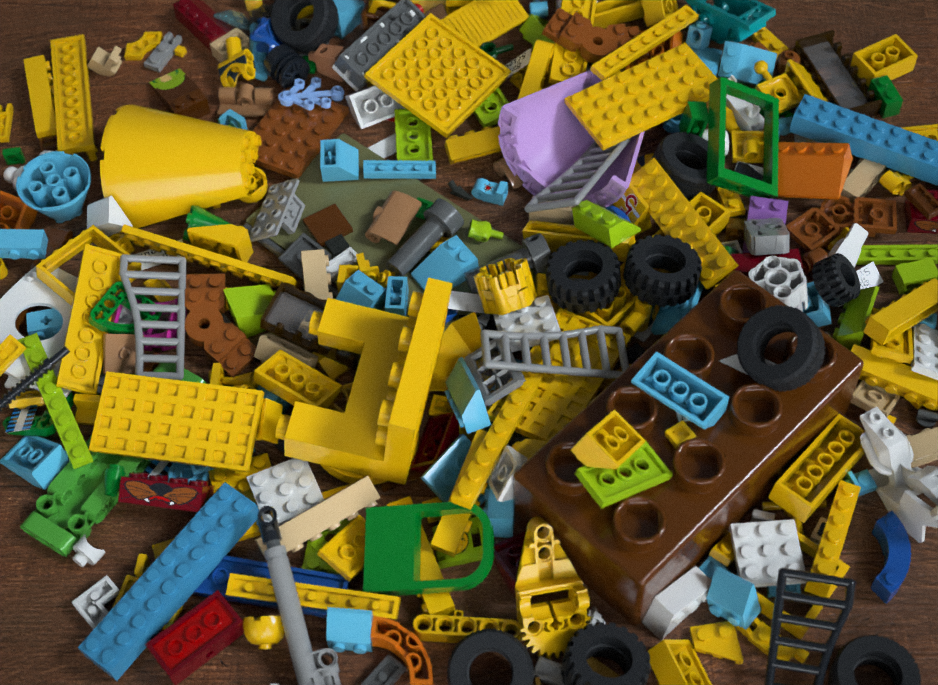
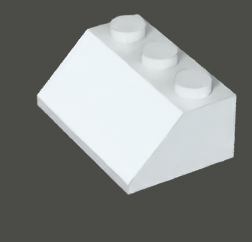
M375 85L345 96L351 114L360 129L394 117V109H406Z

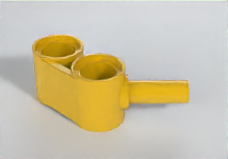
M889 170L882 175L879 183L893 195L902 196L905 190L911 188L912 183L910 180L914 177L907 174L901 175L899 172L893 173Z

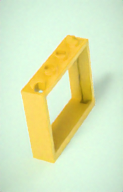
M94 225L85 231L83 230L77 237L70 239L63 247L56 249L49 257L42 259L36 265L37 278L71 306L74 292L51 274L54 270L81 252L85 244L90 245L94 243L99 248L121 254H129ZM128 262L127 270L141 271L142 264ZM129 278L130 283L136 280V278Z
M797 531L801 550L815 559L819 545ZM839 559L834 576L844 577L850 566ZM836 585L830 586L826 598H830L837 587ZM757 592L761 613L772 620L774 603ZM813 605L805 617L815 619L823 606ZM781 623L782 628L799 640L802 639L809 627Z

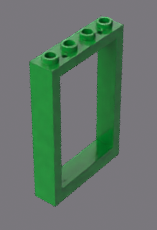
M720 77L709 86L707 183L749 198L751 196L770 199L777 198L779 99L770 94L757 91L754 88L744 86L741 83L728 80L725 77ZM726 94L764 108L763 181L725 168Z

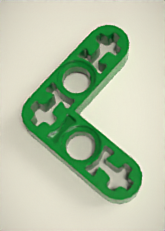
M72 391L66 397L70 409L74 404ZM46 409L42 416H34L33 425L30 429L9 432L8 434L50 436L57 430ZM11 416L7 417L3 421V427L5 428V430L7 429Z

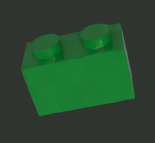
M888 75L871 79L868 91H874L873 101L881 99L882 104L879 114L882 119L898 115L903 99Z
M687 102L678 125L680 132L703 136L709 120L706 102Z

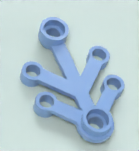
M313 77L311 78V84L302 93L297 92L304 89L305 81L303 79H295L294 86L289 91L285 90L278 95V99L283 106L296 104L304 107L306 110H313L315 103L327 109L331 107V99L334 101L344 99V90L341 86L336 85L331 90L315 91L321 87V79Z

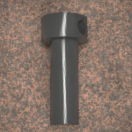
M436 199L432 206L424 212L426 222L386 262L388 269L391 272H395L396 276L404 277L442 236L452 238L457 230L464 225L461 214L450 203L443 199Z
M537 233L523 239V248L465 272L464 277L471 293L478 292L473 276L480 272L481 267L486 266L488 274H490L488 265L495 264L499 275L497 262L503 261L505 271H507L504 259L507 258L515 260L526 258L530 270L532 269L536 275L537 273L545 272L546 263L552 254L542 234Z

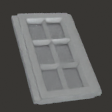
M501 339L491 340L489 342L491 360L503 361ZM482 347L464 359L481 391L485 407L508 395L526 381L521 371L485 368L483 366ZM510 350L511 362H516V360H515V358H514V356H513V354H512V352H511V350Z

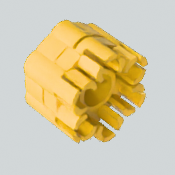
M526 258L523 260L504 259L507 271H505L503 261L497 262L499 275L496 265L490 264L488 265L490 274H488L487 267L483 266L480 268V272L473 276L485 314L504 315L530 306L538 295Z

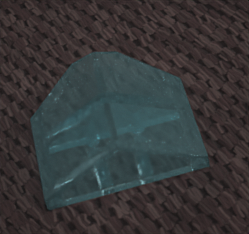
M227 10L215 13L213 16L235 27L250 30V20L240 12Z

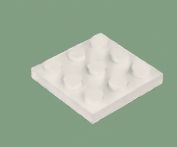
M548 295L535 298L530 306L504 315L493 314L498 331L561 332ZM509 340L511 352L521 350L520 340ZM529 340V347L540 344V341Z
M293 458L246 477L259 510L264 506L273 507L277 512L279 526L324 501L308 461ZM262 515V518L265 522L272 521V517L270 515Z
M794 519L730 524L729 530L739 577L753 583L755 587L776 586L780 568L805 571ZM787 578L786 585L805 584L807 581Z

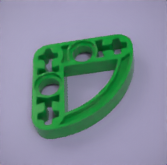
M121 281L115 282L92 309L88 320L92 326L109 334H135L134 323L118 324L108 321L121 304L131 311L129 300ZM122 289L123 292H121L118 295V297H116L115 294L117 290ZM135 295L141 304H156L144 295ZM107 300L113 302L114 307L108 308L105 306L104 302ZM102 311V312H103L102 317L99 318L98 320L95 319V316L97 317V316L100 314V312ZM139 311L140 317L149 321H158L162 312H155L151 316L150 312ZM142 328V331L144 332L149 328Z

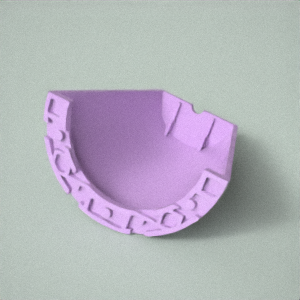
M590 70L505 104L501 108L498 126H500L498 139L503 157L513 175L519 176L524 182L522 186L533 196L537 195L567 171L595 141L565 104L566 97L602 81ZM645 131L631 137L630 142L582 201L588 200L606 208L621 198L629 187Z

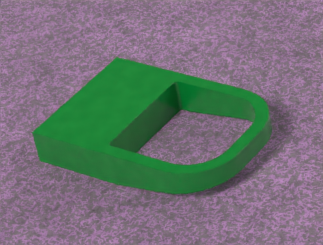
M451 502L366 508L363 592L399 596L464 591L479 585L489 574L494 559V530L488 515L476 504L473 505L471 510ZM465 513L477 516L483 527V556L476 571L467 577L459 579L420 581L421 519Z

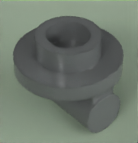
M918 409L916 422L924 428L933 427L938 421V413L929 409Z

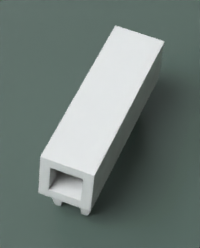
M731 75V78H728V80L737 83V79L733 75ZM726 94V107L732 109L741 131H763L764 118L759 113L760 107L755 104L753 106L752 103Z

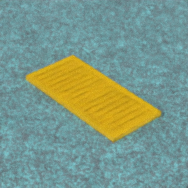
M473 0L444 17L441 21L481 48L483 43L491 42L525 22L529 15L518 0Z

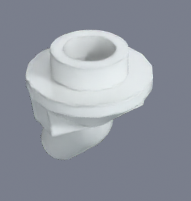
M596 607L587 610V615L590 616V620L586 621L587 624H593V626L596 625V622H604L606 624L601 617L602 614L598 613Z

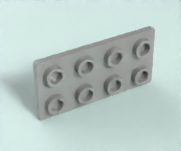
M297 178L273 184L269 187L268 194L251 229L249 236L251 242L277 236L281 227L289 235L295 233L305 208V204L295 195L300 182Z

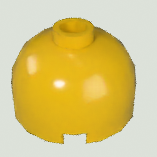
M255 167L248 195L239 198V200L245 203H255L266 195L268 182L266 174L261 169Z
M260 616L256 619L254 617L243 618V631L246 639L251 644L259 645V649H272L273 644L281 642L285 637L281 616Z

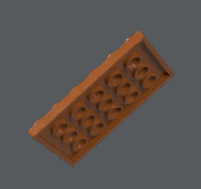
M278 99L253 129V132L261 137L258 159L253 164L294 179H299L319 153L321 140H328L349 113V107L331 101L330 108H322L314 103L313 110H306L304 107L296 104L283 106Z

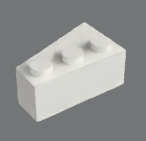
M697 566L693 567L654 597L642 623L662 640L682 620L693 613L700 603L707 602L706 597L712 580Z

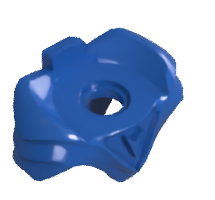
M271 17L257 19L258 26L250 34V39L252 41H259L256 45L257 51L268 55L273 48L284 43L274 34Z

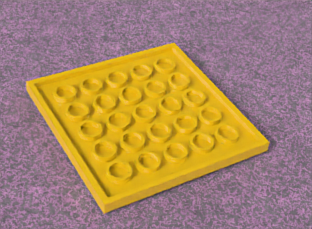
M430 13L365 73L364 78L438 133L448 138L507 79L511 70Z

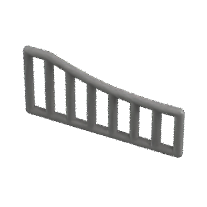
M631 138L605 150H602L594 141L567 171L535 195L525 206L524 210L529 213L579 205L630 142Z
M123 254L120 256L119 275L129 300L134 322L135 375L182 380L184 378L186 258ZM128 262L179 264L178 272L127 270ZM129 278L178 280V289L132 287ZM135 295L178 296V305L138 304ZM139 311L177 313V321L141 320ZM142 328L177 329V338L143 337ZM143 345L176 346V355L144 354ZM143 363H176V372H143Z
M599 325L576 330L545 333L482 330L480 332L483 366L488 369L616 379L629 367L621 327ZM605 334L616 335L622 371H611ZM587 335H597L602 370L591 369L586 340ZM578 337L583 368L571 367L568 338ZM489 338L501 339L503 361L491 360ZM509 340H520L523 363L511 362ZM529 340L540 341L543 365L531 364ZM548 340H559L563 366L551 365Z

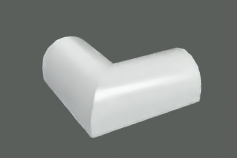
M106 575L71 603L94 630L109 613L104 605L115 598L120 590Z

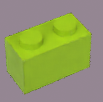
M932 258L895 265L892 279L900 295L910 293L914 288L917 289L924 282H929L934 278L938 280V269Z

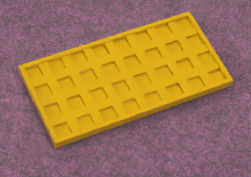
M684 43L566 97L565 104L599 147L605 150L684 113L688 101H709V86L718 78L687 43Z
M562 308L556 313L561 331L603 325ZM623 333L627 348L631 342V335ZM605 334L610 369L612 371L620 359L616 335ZM587 335L586 340L591 369L602 370L597 335ZM578 337L568 338L571 367L583 368ZM559 340L548 342L549 351L554 354V360L551 365L563 366ZM540 344L533 346V348L530 350V356L534 352L535 348L541 350ZM546 373L518 423L515 432L531 439L549 441L595 398L607 378ZM509 394L493 403L487 412L491 422H494Z
M106 371L89 450L105 454L249 472L264 392L262 390Z

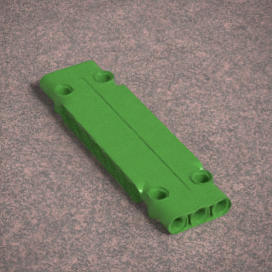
M159 363L152 372H176V364ZM184 369V378L181 381L206 383L199 376ZM91 437L86 442L88 449L90 446ZM90 451L93 458L92 463L73 469L69 461L49 485L48 494L42 495L37 499V508L20 525L21 529L55 552L67 557L84 534L86 538L89 537L92 530L91 527L95 523L99 524L118 503L119 491L116 497L104 494L105 469H107L108 465L116 464L123 466L126 473L125 476H129V473L143 472L152 462L151 459Z

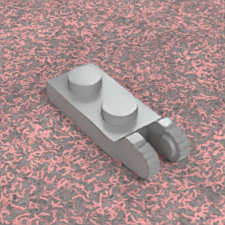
M166 33L163 41L160 42L144 62L145 68L161 72L175 54V48L181 45L182 36L176 35L173 39V33Z

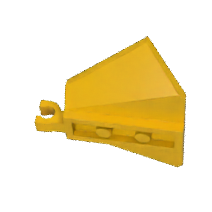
M475 312L452 322L443 333L430 391L448 390L445 382L458 359L461 357L465 359L466 356L481 347V328ZM483 357L476 361L478 368L483 366ZM487 371L481 374L484 381L490 378L484 375ZM492 383L487 388L491 390L495 384Z

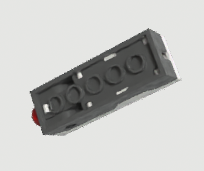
M400 0L339 55L332 68L357 92L368 82L364 78L365 73L426 18L423 7L418 3H413L411 0Z

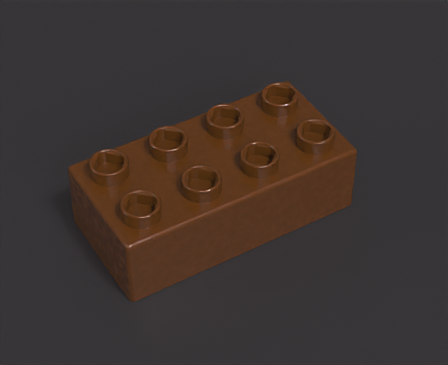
M733 271L519 467L513 475L514 521L526 531L527 525L532 518H543L552 527L553 534L560 541V546L582 581L629 623L635 626L643 621L654 597L693 567L697 566L711 552L712 548L730 532V524L740 523L773 489L780 477L838 414L846 415L864 366V362L860 357L821 329L823 341L825 342V355L823 363L820 365L821 368L814 375V378L810 379L811 381H807V384L802 385L800 388L797 387L795 390L775 391L771 387L757 383L749 375L720 362L722 359L737 354L739 334L751 316L762 309L764 310L766 307L786 305L740 271ZM784 332L773 337L766 346L764 358L777 365L786 362L797 348V335L793 332ZM656 351L729 396L727 409L714 426L703 429L692 421H685L687 426L696 435V438L682 442L677 448L665 437V431L679 423L676 411L631 383V380ZM615 410L646 440L673 475L668 481L600 508L575 475L578 468L586 465L577 459L571 449L592 428ZM637 465L638 468L646 470L643 466ZM620 472L622 476L629 477L627 473ZM602 479L605 483L612 484L609 480ZM544 526L540 527L537 533L541 532Z

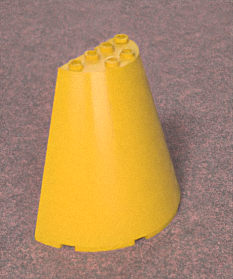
M131 104L120 106L116 109V115L110 116L104 129L101 150L105 151L104 160H100L102 191L104 198L113 196L133 225L132 227L141 228L188 214L192 205L205 209L248 195L249 188H251L252 174L255 172L253 163L258 159V149L261 145V137L255 132Z

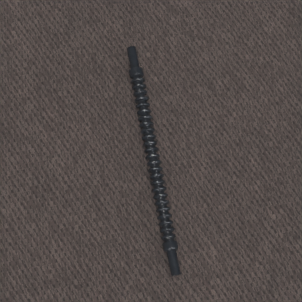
M64 346L50 359L46 358L43 361V365L39 364L38 369L34 368V372H29L30 375H26L25 380L21 379L20 384L16 383V387L12 386L11 391L7 390V394H2L3 398H0V411H3V407H7V403L11 404L12 399L16 400V396L20 397L21 392L25 393L26 388L30 389V385H34V381L38 382L39 377L43 378L44 373L48 374V370H53L56 367L55 364L69 354L70 350Z

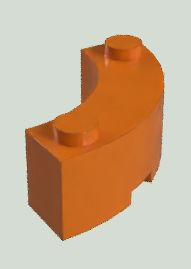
M373 616L370 636L373 647L386 649L403 661L410 674V685H434L430 658L419 638L412 631L410 632L394 620Z

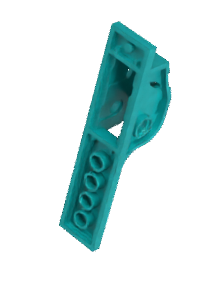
M685 0L699 14L698 19L695 21L696 23L697 21H703L708 26L713 27L710 39L719 44H724L725 41L742 42L765 27L766 22L776 15L775 8L757 0H713L714 5L706 3L705 1L707 0Z

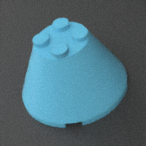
M54 151L37 156L23 167L24 171L17 178L16 189L20 199L27 206L52 218L57 223L71 220L83 213L82 208L91 183V172L83 158L76 154H65L64 151Z

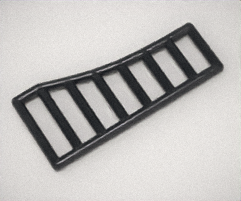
M779 569L764 685H789L774 682L776 668L815 675L813 685H823L833 648L853 608L855 580L794 569ZM787 578L846 587L845 599L838 600L785 591ZM784 600L842 609L836 622L782 614ZM781 623L829 630L831 633L826 644L781 637L780 628ZM778 645L821 652L819 664L815 666L777 659Z

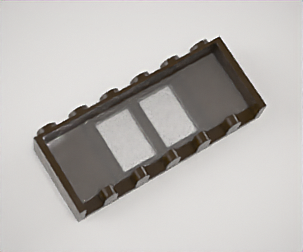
M834 30L796 40L793 51L799 55L800 65L811 74L812 80L819 86L820 92L827 98L828 102L868 117L879 114L882 104L881 99L873 101L874 91H865L866 79L864 77L857 79V65L849 67L850 55L848 53L841 55V42L833 43Z
M281 282L261 317L260 328L357 371L361 354L319 345L318 336L308 333L313 311L323 312L327 300L319 299L310 292L301 291L292 284Z

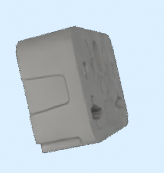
M768 218L744 221V241L750 254L789 253L790 233L782 219Z

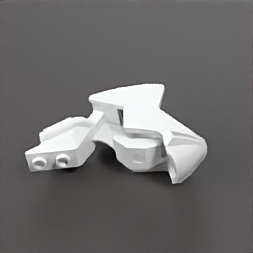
M875 407L860 415L859 418L866 431L860 436V443L870 465L880 474L889 477V483L882 488L879 487L877 493L889 512L892 510L898 516L906 532L917 542L922 543L925 541L926 526L938 528V467L928 465L923 469L919 467L911 469L914 456L911 443L906 435L891 423L878 407ZM924 493L937 506L935 508L929 506L916 495Z

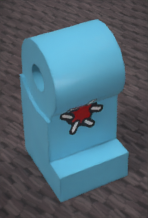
M479 178L476 180L471 194L479 200L503 206L508 195V182L500 181L499 184Z

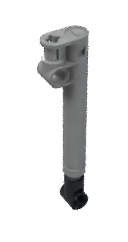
M264 506L257 514L256 523L260 529L263 544L267 546V550L264 553L268 561L267 565L298 685H341L336 652L330 648L314 652L312 650L286 547L280 543L282 536L277 521V512L271 506ZM268 514L272 517V521L265 522L261 516ZM323 655L330 656L332 664L324 665L321 657Z

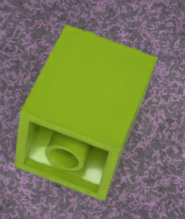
M270 284L223 289L236 327L246 335V338L267 331L260 328L262 315L276 293V290L272 291Z

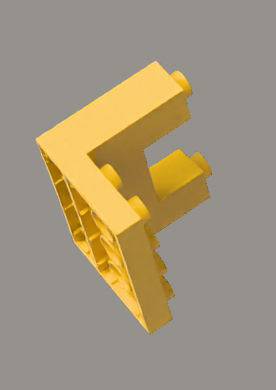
M428 277L424 293L417 291L412 293L408 309L409 317L327 298L323 312L313 311L308 333L318 336L319 345L361 354L345 413L295 401L291 416L281 414L275 438L284 440V456L399 484H406L442 344L453 283Z

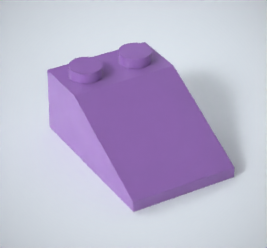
M751 196L747 220L780 218L785 224L788 201ZM744 241L742 252L750 253Z

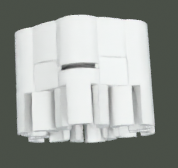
M768 256L749 271V279L784 304L803 311V308L805 310L808 308L807 280L801 268V263L797 259Z

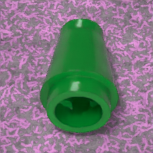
M109 464L107 469H105V495L117 496L120 489L121 476L126 474L123 466Z

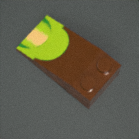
M180 68L149 82L169 113L196 119L211 113L205 95Z

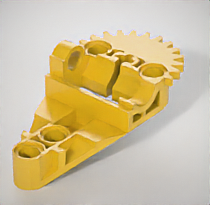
M534 517L527 525L515 584L517 619L521 626L519 627L520 632H525L521 635V639L527 640L525 642L527 648L532 646L530 649L532 653L538 650V656H543L546 652L547 659H550L552 653H554L556 658H559L560 651L565 653L568 641L574 636V633L588 625L586 621L590 620V616L587 615V608L590 605L589 595L582 579L577 575L569 558L560 546V541L553 534L552 527L543 518ZM544 526L543 530L537 533L538 529ZM545 547L542 553H538L541 548ZM568 589L569 598L550 601V609L546 602L530 605V599L533 595Z

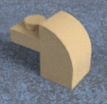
M115 46L110 54L98 47L88 63V68L100 75H115L122 63L120 60L121 56H119L122 49Z

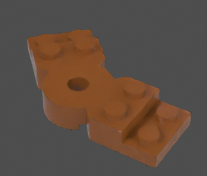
M561 8L557 9L542 32V35L571 52L579 49L581 57L594 64L641 34L638 26L626 27L624 23L608 25L606 30L601 27H593L589 19L577 12L571 15ZM648 52L638 59L647 58Z
M840 196L839 200L825 199L821 204L820 210L818 208H811L786 225L790 237L807 252L816 248H826L838 237V234H841L845 227L850 229L854 223H857L868 232L867 237H875L876 233L896 234V200L858 197L851 203L850 199L845 196Z
M225 273L186 274L185 308L188 315L185 319V330L189 340L196 346H204L206 356L214 363H220L227 375L230 377L238 376L255 359L254 354L257 347L233 323H224L222 314L226 311V298L223 289H226ZM205 324L210 325V326H209L208 328H206V329H202V328H201V326H203V325H205Z

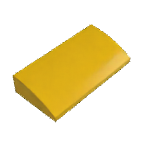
M281 349L254 370V382L293 406L295 401L327 409L342 389V385Z

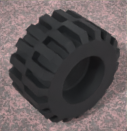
M836 253L813 265L812 277L814 285L821 298L828 305L837 307L859 296L860 282L857 272L844 255Z

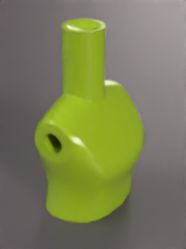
M473 219L468 230V237L474 238L478 242H486L490 237L502 240L504 234L503 232L492 230L491 224L488 221H476Z

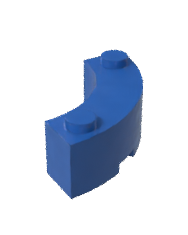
M892 510L876 522L871 532L877 539L884 555L883 570L875 577L871 589L885 604L898 592L911 562V546L908 534L902 522Z

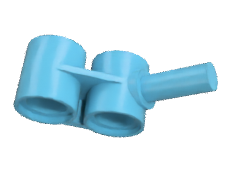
M533 0V2H530L529 16L533 14L541 18H547V1Z

